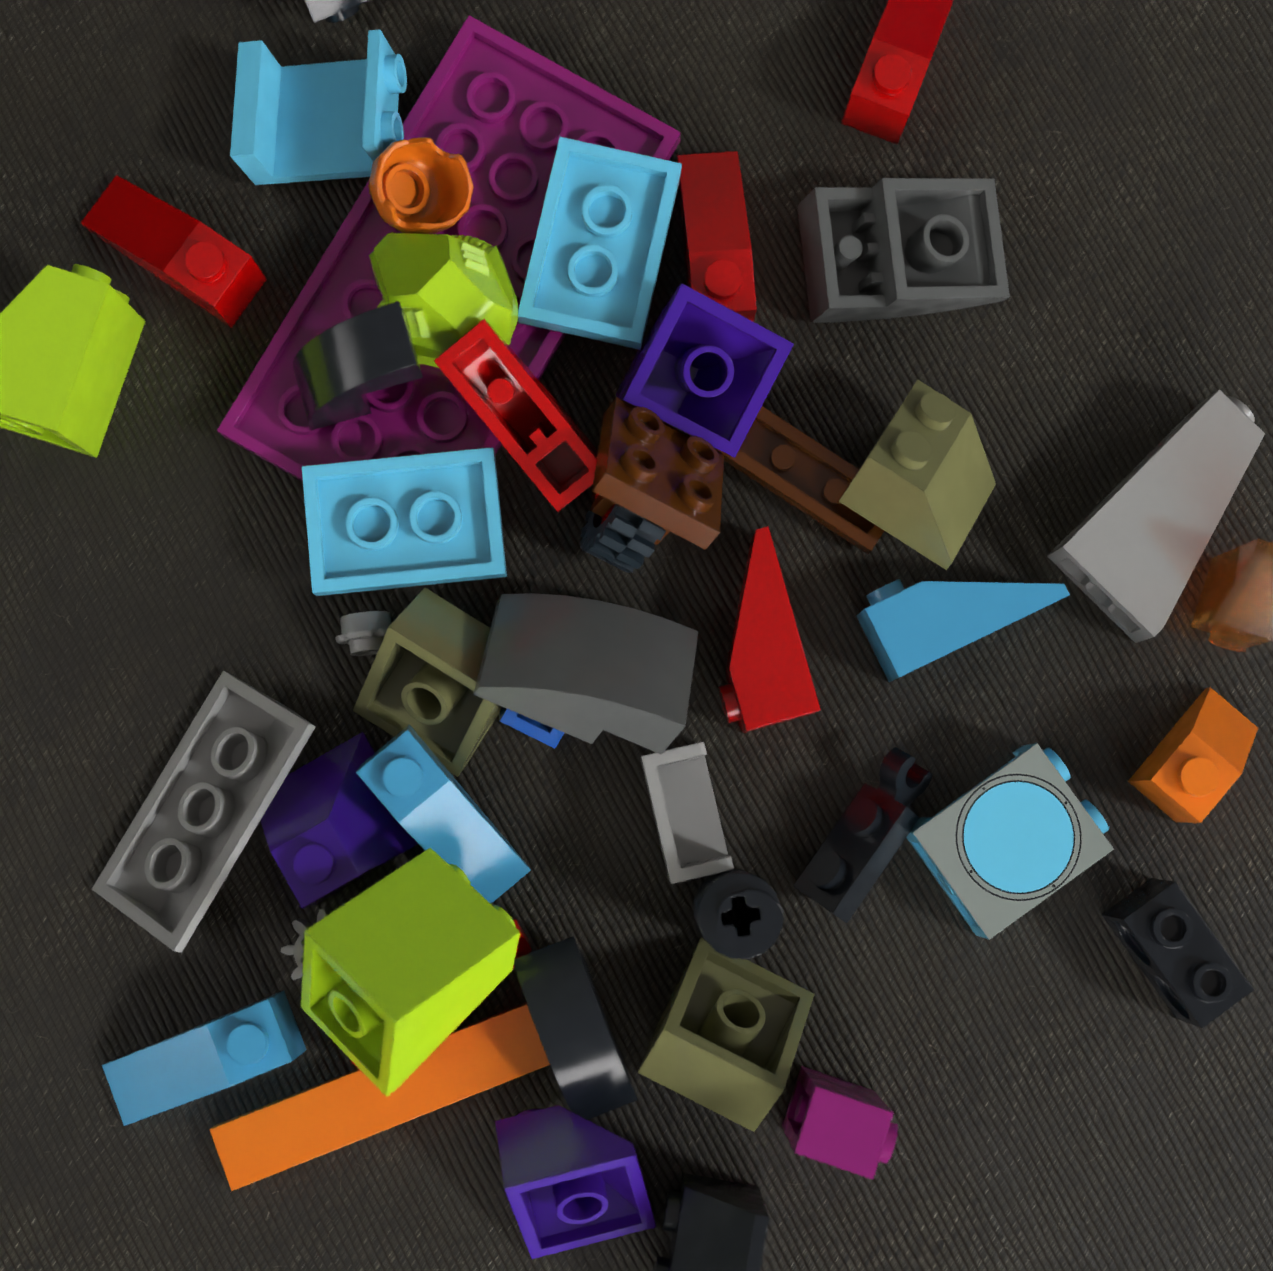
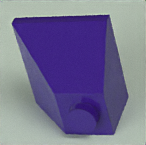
M681 283L644 338L641 350L637 351L615 396L635 407H644L653 411L667 424L691 436L703 438L714 448L735 458L794 343Z
M361 732L288 774L260 820L270 852L302 909L318 904L419 845L356 773L359 766L375 753L365 732Z
M559 1105L545 1109H529L519 1113L517 1116L495 1121L504 1190L531 1259L657 1227L633 1143Z

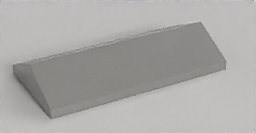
M223 670L92 887V890L171 950L182 953L316 726L287 706Z

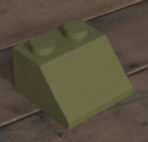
M917 380L839 502L947 570L954 561L996 485L972 414L945 395Z
M424 588L388 627L353 711L393 737L410 724L448 771L458 777L502 708L500 705L473 695L490 628L429 589Z
M701 937L656 1026L638 1073L755 1132L784 1091L814 993L747 959H731L716 952Z

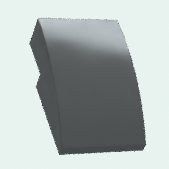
M882 178L873 187H815L797 205L811 323L864 321L923 315L1001 302L1010 297L994 178Z
M536 593L502 594L496 603L473 695L590 744L604 730L662 754L686 726L698 631L657 615L600 600Z

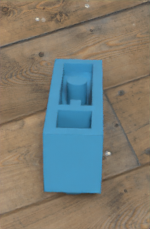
M900 579L866 595L871 606L862 610L856 617L888 681L891 682L1049 606L1070 594L1065 584L921 581L904 589Z
M410 724L364 761L356 771L398 823L425 851L431 847L448 864L458 866L468 877L471 886L490 904L531 871V868Z
M281 991L102 1065L122 1122L126 1126L292 1062L307 1049L285 991Z

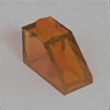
M1258 538L1213 557L1191 624L1193 628L1210 633L1208 639L1210 643L1224 649L1246 652L1247 647L1273 641V543Z

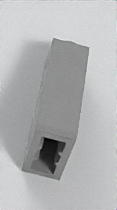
M1220 389L1199 403L1047 555L1135 643L1155 637L1164 628L1265 435L1254 423L1255 418L1251 410L1237 398L1226 396Z

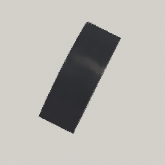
M399 301L364 312L327 329L305 344L293 360V370L311 430L371 414L367 393L423 378L407 319Z
M574 936L516 958L514 967L553 1073L571 1112L589 1120L638 1100L623 1055L609 1029L587 962Z

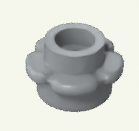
M367 611L344 615L340 617L342 635L336 636L335 640L341 645L348 644L351 656L375 655L380 648L388 627L391 625V614L387 611Z

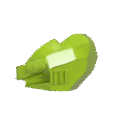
M391 232L374 247V251L369 255L377 287L381 291L383 298L379 305H377V308L397 301L400 302L407 319L419 364L438 367L434 360L483 319H486L508 346L510 345L518 321V302L497 246L493 247L484 240L465 235Z

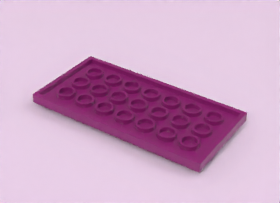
M470 15L403 123L405 140L419 137L431 138L437 147L450 154H460L467 162L474 186L469 210L452 227L433 234L472 236L473 238L484 240L493 247L497 246L517 297L518 310L559 137L670 160L680 143L681 136L680 131ZM369 180L217 429L223 437L302 482V466L491 447L494 448L496 455L502 445L441 369L419 364L423 378L367 393L371 414L315 430L310 429L293 370V360L305 344L322 332L347 319L377 308V305H379L383 298L376 284L369 255L388 233H402L388 225L380 217L369 194ZM517 321L509 347L540 381L567 334L521 324Z

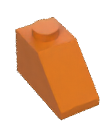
M1207 687L1128 782L1173 821L1179 823H1202L1241 776L1258 727L1211 687Z

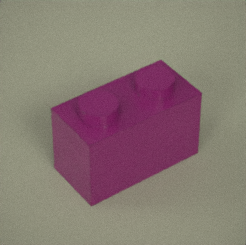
M801 1066L782 1125V1129L794 1153L873 1180L878 1162L884 1164L889 1162L898 1134V1125L891 1122L894 1114L893 1111L874 1090Z

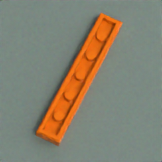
M527 1002L453 1031L387 1097L361 1070L356 1069L214 1125L209 1130L230 1189L234 1191L546 1067L550 1063Z

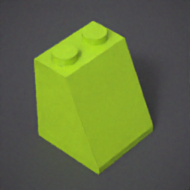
M74 264L71 272L46 265L0 313V428L97 458L145 324V320L128 304L130 298L110 285L112 279L109 276L80 264Z
M430 847L304 931L301 1008L387 1097L429 1057L513 970L520 931L503 908L496 905L492 906L471 886L468 877L458 866L448 864Z

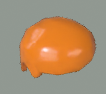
M428 137L392 142L373 161L368 185L369 194L380 217L388 225L402 233L418 234L439 233L452 227L469 210L474 188L467 162L462 155L443 151Z

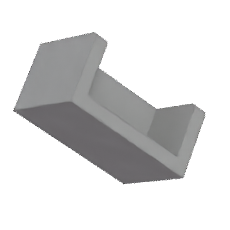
M704 742L666 750L662 754L644 755L640 758L670 884L734 869L732 857L728 855L705 755H707Z

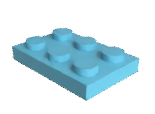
M559 137L519 305L518 323L641 350L681 177L682 163Z
M493 447L302 466L311 585L314 595L323 596L507 577L496 457Z

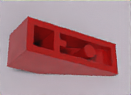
M888 0L854 84L841 124L898 144L954 0Z
M738 151L677 155V162L682 163L679 192L687 286L754 322L757 306L752 246Z
M118 175L114 177L80 223L84 228L231 328L267 280L251 255L201 221Z
M483 319L434 360L436 365L557 512L593 485L598 450L486 319Z
M769 526L756 529L751 539L725 673L728 684L718 687L728 723L739 721L742 733L811 715L821 710Z

